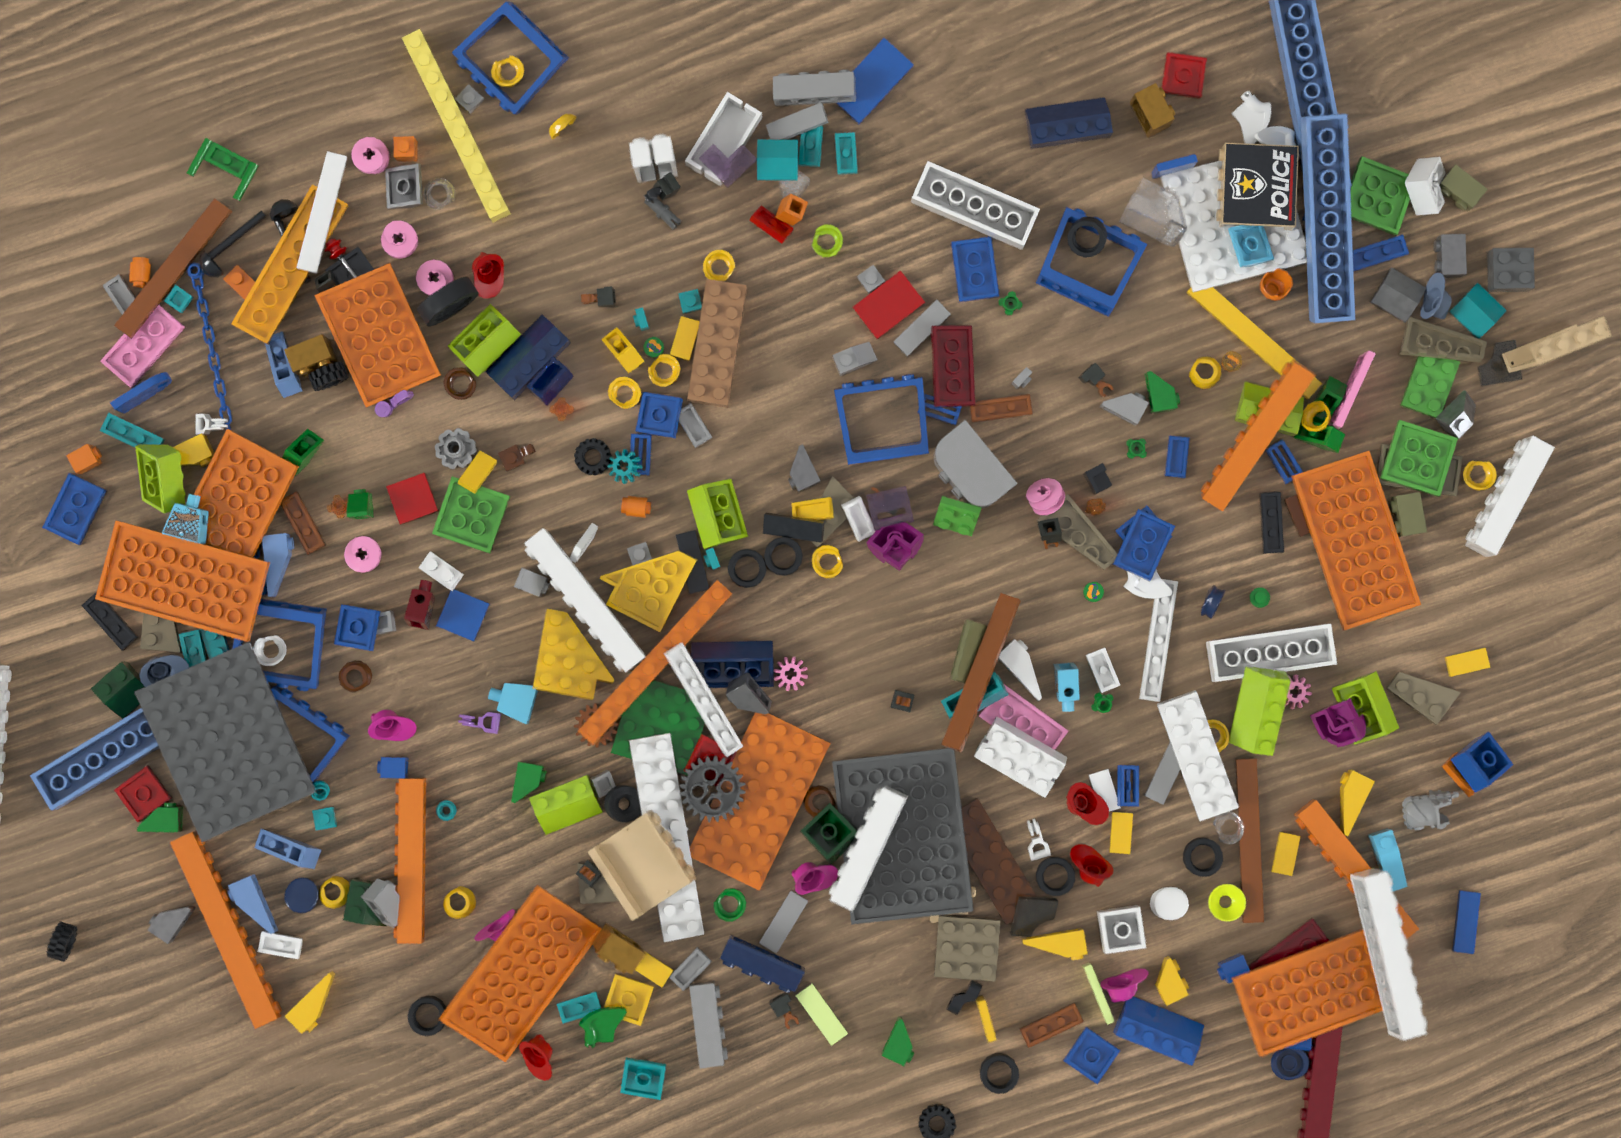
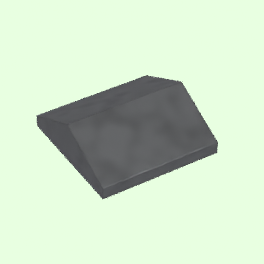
M421 164L385 169L387 209L414 208L423 204Z
M1391 267L1372 298L1371 303L1406 323L1419 304L1426 287Z

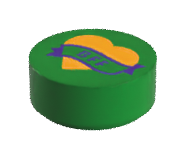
M656 337L647 339L644 343V352L651 358H657L664 352L663 342Z
M1098 582L1086 584L1083 589L1084 598L1089 602L1101 600L1104 595L1102 585Z

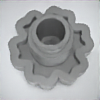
M457 428L454 432L446 430L440 434V443L435 445L436 457L442 459L443 466L449 467L452 470L458 466L466 468L473 461L471 455L477 453L476 442L470 439V434L467 431H463L460 428ZM454 446H459V450L454 453Z

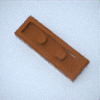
M1030 394L975 401L976 405L970 407L972 423L1033 414Z
M296 491L283 498L281 506L307 555L326 546L299 493Z
M1074 1002L1019 1029L1028 1048L1084 1021Z

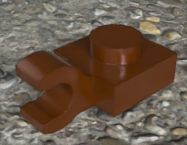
M533 444L526 445L520 450L518 445H514L499 452L498 455L506 472L525 464L524 457L535 453L536 450Z

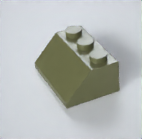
M971 620L964 621L950 680L966 683L987 625Z

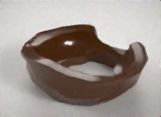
M459 367L449 370L443 381L447 394L452 398L465 400L475 392L476 381L466 368ZM466 375L470 380L467 390L457 392L453 387L454 380L457 377Z
M362 661L348 662L339 671L340 685L349 692L356 693L371 683V669ZM356 669L362 673L363 683L360 686L354 687L347 681V673L350 670Z
M824 786L811 787L804 798L805 810L812 817L817 816L822 811L817 810L812 803L813 798L818 794H827L830 798V804L834 808L836 806L833 795Z

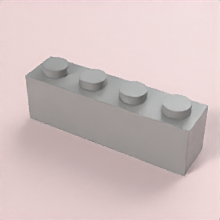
M840 70L838 73L820 71L818 74L801 72L798 75L781 73L778 76H773V100L776 106L856 102V78L854 72L849 70Z
M715 981L690 984L699 1067L724 1066L725 1060L728 1059L727 1047H723L722 1039H725V1029L720 1027L719 1020L723 1018L722 1006L717 1004V998H720L719 986H715Z

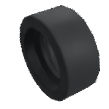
M1082 217L1071 226L1067 237L1068 245L1078 256L1085 258L1093 257L1104 248L1107 240V230L1104 224L1097 218ZM1083 226L1095 228L1099 233V241L1096 246L1092 248L1081 247L1075 237L1077 230Z
M780 537L768 544L765 549L764 558L770 571L776 575L786 576L798 570L802 564L803 554L801 547L796 541L791 538ZM778 545H789L795 551V561L788 568H779L772 561V552Z
M751 549L736 552L728 564L730 578L735 584L744 588L760 584L767 570L762 555ZM748 556L758 562L759 572L754 579L746 581L737 576L735 566L739 559Z
M1196 838L1185 846L1183 862L1192 874L1200 877H1209L1221 868L1223 852L1215 841L1208 838ZM1197 846H1209L1215 854L1214 863L1207 869H1199L1191 861L1192 851Z
M1049 857L1039 864L1036 871V881L1039 888L1046 894L1062 896L1073 888L1075 871L1067 860L1060 857ZM1058 864L1066 869L1068 878L1062 887L1051 888L1045 883L1044 872L1048 866Z
M424 996L411 1005L407 1018L409 1026L414 1032L421 1036H431L441 1031L445 1024L439 1019L434 1027H422L416 1020L418 1008L424 1004H432L439 1010L441 1016L447 1007L437 997Z
M1002 1053L992 1054L986 1057L981 1064L980 1079L985 1088L990 1092L1004 1094L1013 1090L1018 1083L1019 1069L1015 1061L1008 1055ZM999 1061L1005 1062L1011 1069L1010 1080L1000 1086L991 1083L987 1076L990 1065Z

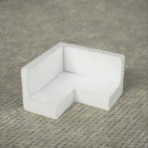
M1440 157L1417 159L1405 181L1416 215L1439 214L1445 203L1439 185L1446 173Z

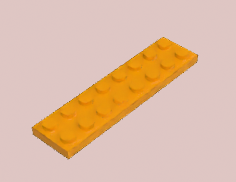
M313 184L231 323L234 327L267 345L310 273L296 267L318 188ZM338 198L325 244L330 239L348 208V204Z

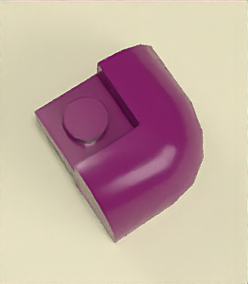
M900 520V522L884 523L866 543L877 559L883 563L887 562L900 571L910 558L913 559L923 543L924 534Z
M1350 698L1331 704L1310 715L1320 737L1323 740L1326 739L1331 744L1337 745V747H1343L1360 741L1365 736V719L1363 714L1358 716Z

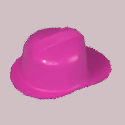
M385 709L371 715L372 723L368 728V734L373 739L404 741L416 733L417 726L414 721L409 718L399 717L392 710Z
M812 862L803 863L792 871V876L796 883L795 891L797 894L804 895L830 887L838 878L837 868L833 865L818 866Z
M509 910L499 919L481 929L474 939L481 941L489 937L496 942L515 915V910Z
M1139 968L1106 978L1101 982V987L1108 991L1110 1000L1114 1003L1129 1000L1136 994L1138 983L1147 978L1148 971Z

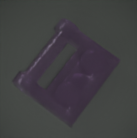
M906 486L866 495L874 531L880 530L881 527L906 521L908 523L914 522ZM905 508V514L878 520L877 514Z

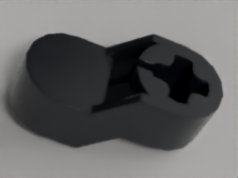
M971 980L965 992L953 994L946 1010L958 1015L964 1003L976 1001L983 985Z

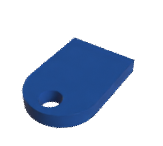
M167 372L157 374L110 403L114 410L125 414L165 389L172 382V379Z

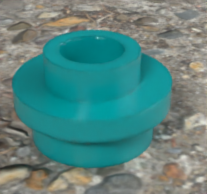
M324 781L314 782L313 784L317 792L310 796L318 801L326 799L330 792L329 785Z
M449 800L440 802L436 807L437 816L444 821L453 819L457 813L456 805ZM444 807L450 808L449 814L443 812Z

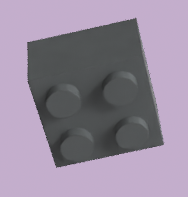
M1493 248L1487 252L1488 292H1529L1534 289V248Z

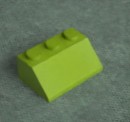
M490 304L448 347L478 377L521 334Z
M1244 382L1234 421L1246 424L1251 414L1257 413L1259 402L1264 396L1267 397L1271 392L1270 388ZM1304 397L1299 399L1278 430V433L1289 436L1298 434L1303 415Z
M136 445L142 501L164 514L171 512L175 503L185 504L186 493L183 488L184 476L181 471V455L179 451L169 445Z
M732 479L703 484L687 490L704 549L748 537Z
M1377 671L1332 688L1338 703L1350 698L1358 716L1363 714L1365 719V736L1360 741L1354 742V745L1388 735L1399 729Z
M589 775L529 798L545 835L603 813L589 780Z

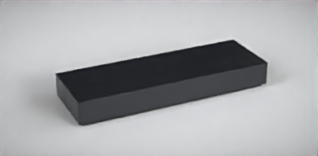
M1281 492L1259 493L1263 554L1284 553Z
M766 512L764 514L763 534L821 543L824 536L825 521Z
M696 531L677 534L676 539L679 550L697 559L687 579L689 594L708 590L709 585Z
M96 593L93 594L81 606L121 651H124L138 636L109 603L96 600Z

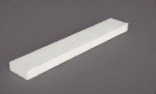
M327 151L297 269L315 274L318 272L347 156Z
M1166 579L1162 580L1170 587L1172 595L1154 599L1139 699L1160 702L1178 586V581Z
M679 643L665 652V657L724 756L728 757L744 747L683 643Z

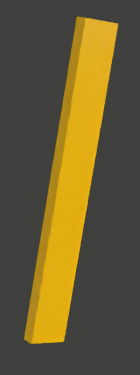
M1212 287L1192 292V288H1190L1186 292L1282 376V368L1294 358L1216 289ZM1314 377L1303 393V396L1309 399L1322 383Z

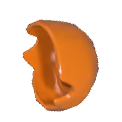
M1277 268L1273 272H1267L1260 282V290L1267 299L1274 301L1284 299L1293 286L1291 275L1281 268Z

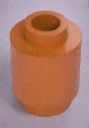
M133 257L132 262H130L129 282L133 283V287L144 288L150 280L151 264L148 258Z
M636 496L623 497L621 513L626 514V516L646 518V514H650L651 502H648V498Z

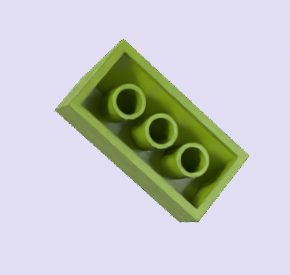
M1245 666L1229 743L1254 754L1273 756L1291 682L1285 671Z

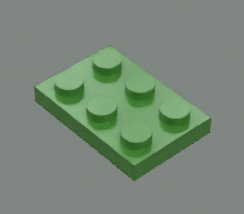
M1418 356L1400 406L1436 418L1444 409L1460 362L1451 359Z

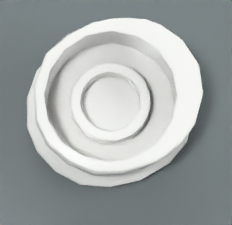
M1165 887L1153 893L1150 907L1159 918L1176 920L1183 917L1187 912L1189 900L1181 889Z

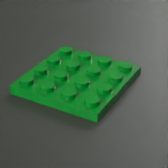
M653 681L622 714L611 753L632 759L629 740L670 733L676 771L688 776L684 769L702 734L705 722L685 689Z

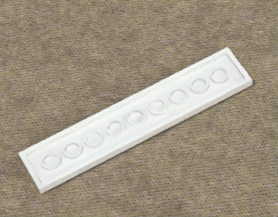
M670 733L629 740L641 814L643 815L652 810L659 815L662 826L670 832L673 843L681 849L684 854V860L693 868ZM694 880L657 905L664 942L704 935Z

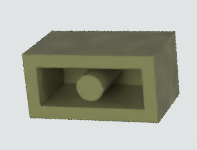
M1456 164L1447 172L1439 185L1443 196L1446 198L1450 197L1456 202L1455 205L1463 211H1470L1474 208L1488 190Z
M1420 492L1392 497L1390 509L1395 514L1396 521H1394L1398 537L1427 532Z

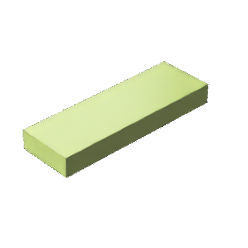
M1089 962L1083 964L1082 966L1105 1023L1107 1025L1114 1022V1018L1093 966Z
M812 983L795 995L831 1046L848 1034Z

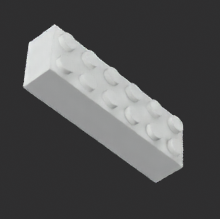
M927 161L911 199L913 204L1021 250L1026 243L1040 210L1035 206Z
M1535 436L1524 438L1516 443L1512 459L1509 458L1504 465L1506 470L1503 476L1497 478L1494 484L1496 489L1493 494L1490 493L1486 498L1484 511L1479 512L1475 519V522H1477L1475 528L1470 529L1465 538L1467 540L1465 546L1485 557L1498 554L1555 447Z
M1331 624L1206 642L1212 682L1243 678L1245 666L1287 672L1337 664Z
M1194 690L1157 703L1199 821L1239 808L1197 692Z
M887 785L877 790L873 801H876L874 807L868 809L864 817L867 822L865 826H860L855 836L858 841L856 844L851 845L847 853L849 860L847 863L842 864L838 875L841 877L839 881L833 883L830 889L831 901L851 911L856 908L908 798L907 795Z

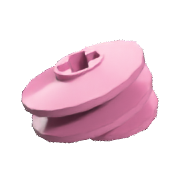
M365 137L360 139L352 149V161L363 173L379 174L389 164V151L386 145L377 138ZM370 152H372L374 155L371 156V159L369 160L367 156H369Z
M400 220L392 221L385 227L381 236V243L387 254L393 258L402 259L414 253L417 248L418 237L414 228L407 222ZM397 237H402L403 242H397L395 239Z
M439 260L426 261L419 267L416 274L418 287L429 296L454 281L452 270L447 264ZM432 275L438 276V282L432 281Z
M1046 478L1034 482L1028 488L1026 497L1036 514L1049 515L1056 512L1063 505L1065 492L1058 481Z
M356 537L345 548V562L356 572H370L379 565L381 560L380 546L370 537ZM361 550L367 552L365 559L359 557Z

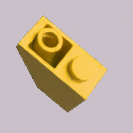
M1169 956L1164 958L1155 983L1166 1006L1189 995L1187 992L1189 986L1185 978H1180L1177 972L1180 970L1175 959L1172 960Z

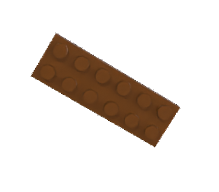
M978 798L963 806L962 816L968 862L1007 925L1041 903Z

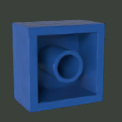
M1490 732L1472 740L1450 759L1475 793L1490 786L1514 765Z

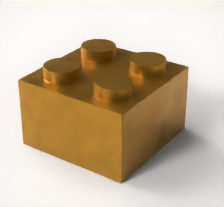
M1156 83L1135 93L1129 102L1148 138L1169 128L1175 119L1173 107L1167 105L1164 99L1166 98L1165 92L1162 87L1158 88Z
M322 334L284 349L293 373L307 378L311 372L316 371L318 368L338 362L330 340Z
M605 923L592 943L595 947V952L601 960L606 963L611 961L615 965L614 967L624 974L626 971L633 974L645 956V952L639 943Z

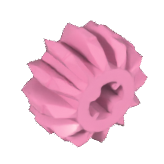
M785 657L786 665L784 666L781 662H778V666L782 669H774L775 673H781V676L774 677V680L777 681L782 678L783 681L778 686L782 687L786 682V691L790 690V684H793L794 690H798L796 682L804 686V682L799 680L800 677L808 678V675L801 674V672L807 670V667L799 668L803 661L800 660L797 665L794 664L796 657H792L791 664H789L788 658ZM790 668H794V672H797V676L792 677V680L787 679L788 676H785V671H789Z
M1294 675L1292 679L1288 676L1291 682L1285 706L1289 704L1290 709H1294L1295 705L1298 708H1302L1301 701L1304 703L1309 702L1305 695H1312L1311 692H1306V689L1310 688L1311 685H1303L1306 680L1304 677L1298 681V675ZM1295 686L1298 694L1292 697L1293 694H1290V689H1294Z

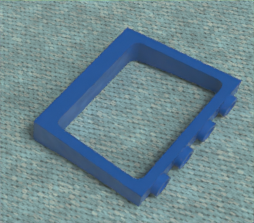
M507 1L451 52L458 59L456 63L463 69L468 68L472 72L471 78L479 84L482 82L487 87L485 89L486 93L493 98L496 96L501 101L499 105L507 112L510 110L514 115L519 114L548 80L569 59L513 2ZM505 16L551 60L550 65L517 103L466 54V51Z
M1066 207L1036 284L1109 317L1147 244L1140 241V237L1135 234L1127 235L1122 233V229L1118 226L1113 225L1109 227L1104 224L1107 230V239L1134 251L1135 255L1114 295H1107L1050 267L1066 223H1074L1082 217H1087L1081 209L1072 210ZM1093 217V218H1097L1099 221H1101L1102 223H1104L1102 219H1100V218H1098V217ZM1091 226L1082 227L1099 235L1097 230Z
M914 374L902 375L900 380H894V377L882 378V382L874 383V380H864L862 385L854 386V382L843 383L842 388L834 389L848 465L929 454L922 376L914 377ZM916 386L921 440L912 443L853 450L842 397L848 394Z
M267 599L260 600L257 615L307 622L315 625L311 678L263 671L268 684L269 682L277 683L276 686L280 688H288L289 685L297 686V690L308 691L309 688L316 689L319 686L327 609ZM234 638L232 649L241 646L243 641Z
M275 686L271 689L275 699L333 736L336 740L335 744L310 775L314 783L350 735L343 731L344 727L337 722L332 724L326 720L327 716L323 712L311 710L308 702L302 699L298 701L293 698V693L286 688L281 690Z

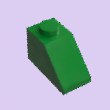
M1152 371L1146 372L1144 375L1151 414L1176 410L1178 408L1177 405L1180 404L1179 393H1175L1174 387Z
M1329 376L1314 401L1324 402L1332 415L1342 401L1348 385ZM1326 411L1318 412L1314 416L1313 421L1323 424L1327 417Z
M1313 422L1315 426L1321 425L1320 423ZM1300 423L1298 434L1293 438L1323 450L1339 453L1345 434L1329 425L1321 431L1313 432L1305 429L1302 423Z
M308 428L285 449L282 458L299 466L295 477L308 465L324 439Z
M366 489L354 490V494H348L347 517L353 520L374 518L372 494L366 492Z
M518 762L512 803L520 801L541 786V782L545 783L547 770H544V765Z
M164 803V806L154 810L137 827V832H181L183 827V807H177V803Z
M898 1016L881 1055L897 1064L905 1066L906 1062L910 1063L914 1052L912 1051L913 1047L903 1018Z

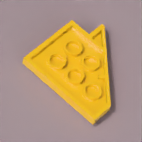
M679 550L600 576L599 579L614 586L606 605L661 632L697 559Z
M546 609L532 689L593 700L596 682L613 684L614 678L567 612Z

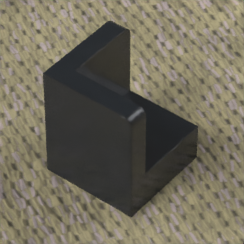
M1103 463L1083 473L1094 495L1112 486L1105 472L1107 469Z

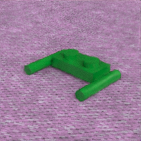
M205 138L187 174L194 177L201 162L205 160L242 180L233 196L234 199L240 201L259 165Z

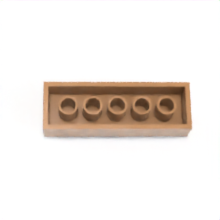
M706 279L687 398L688 402L729 407L747 285Z

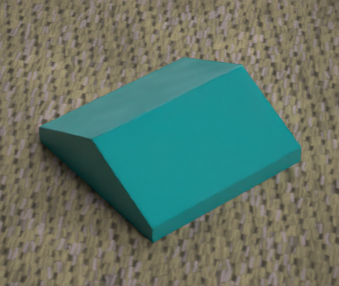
M757 139V180L798 181V140Z
M1477 282L1449 312L1475 338L1480 339L1507 310Z
M626 1057L620 1093L661 1100L666 1064Z

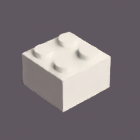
M1138 905L1097 911L1102 949L1105 954L1146 948L1141 909Z

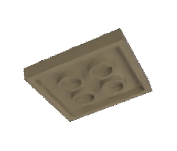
M939 915L934 977L996 982L1000 919Z

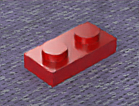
M761 205L749 221L782 244L791 235L794 228L775 218L776 215Z

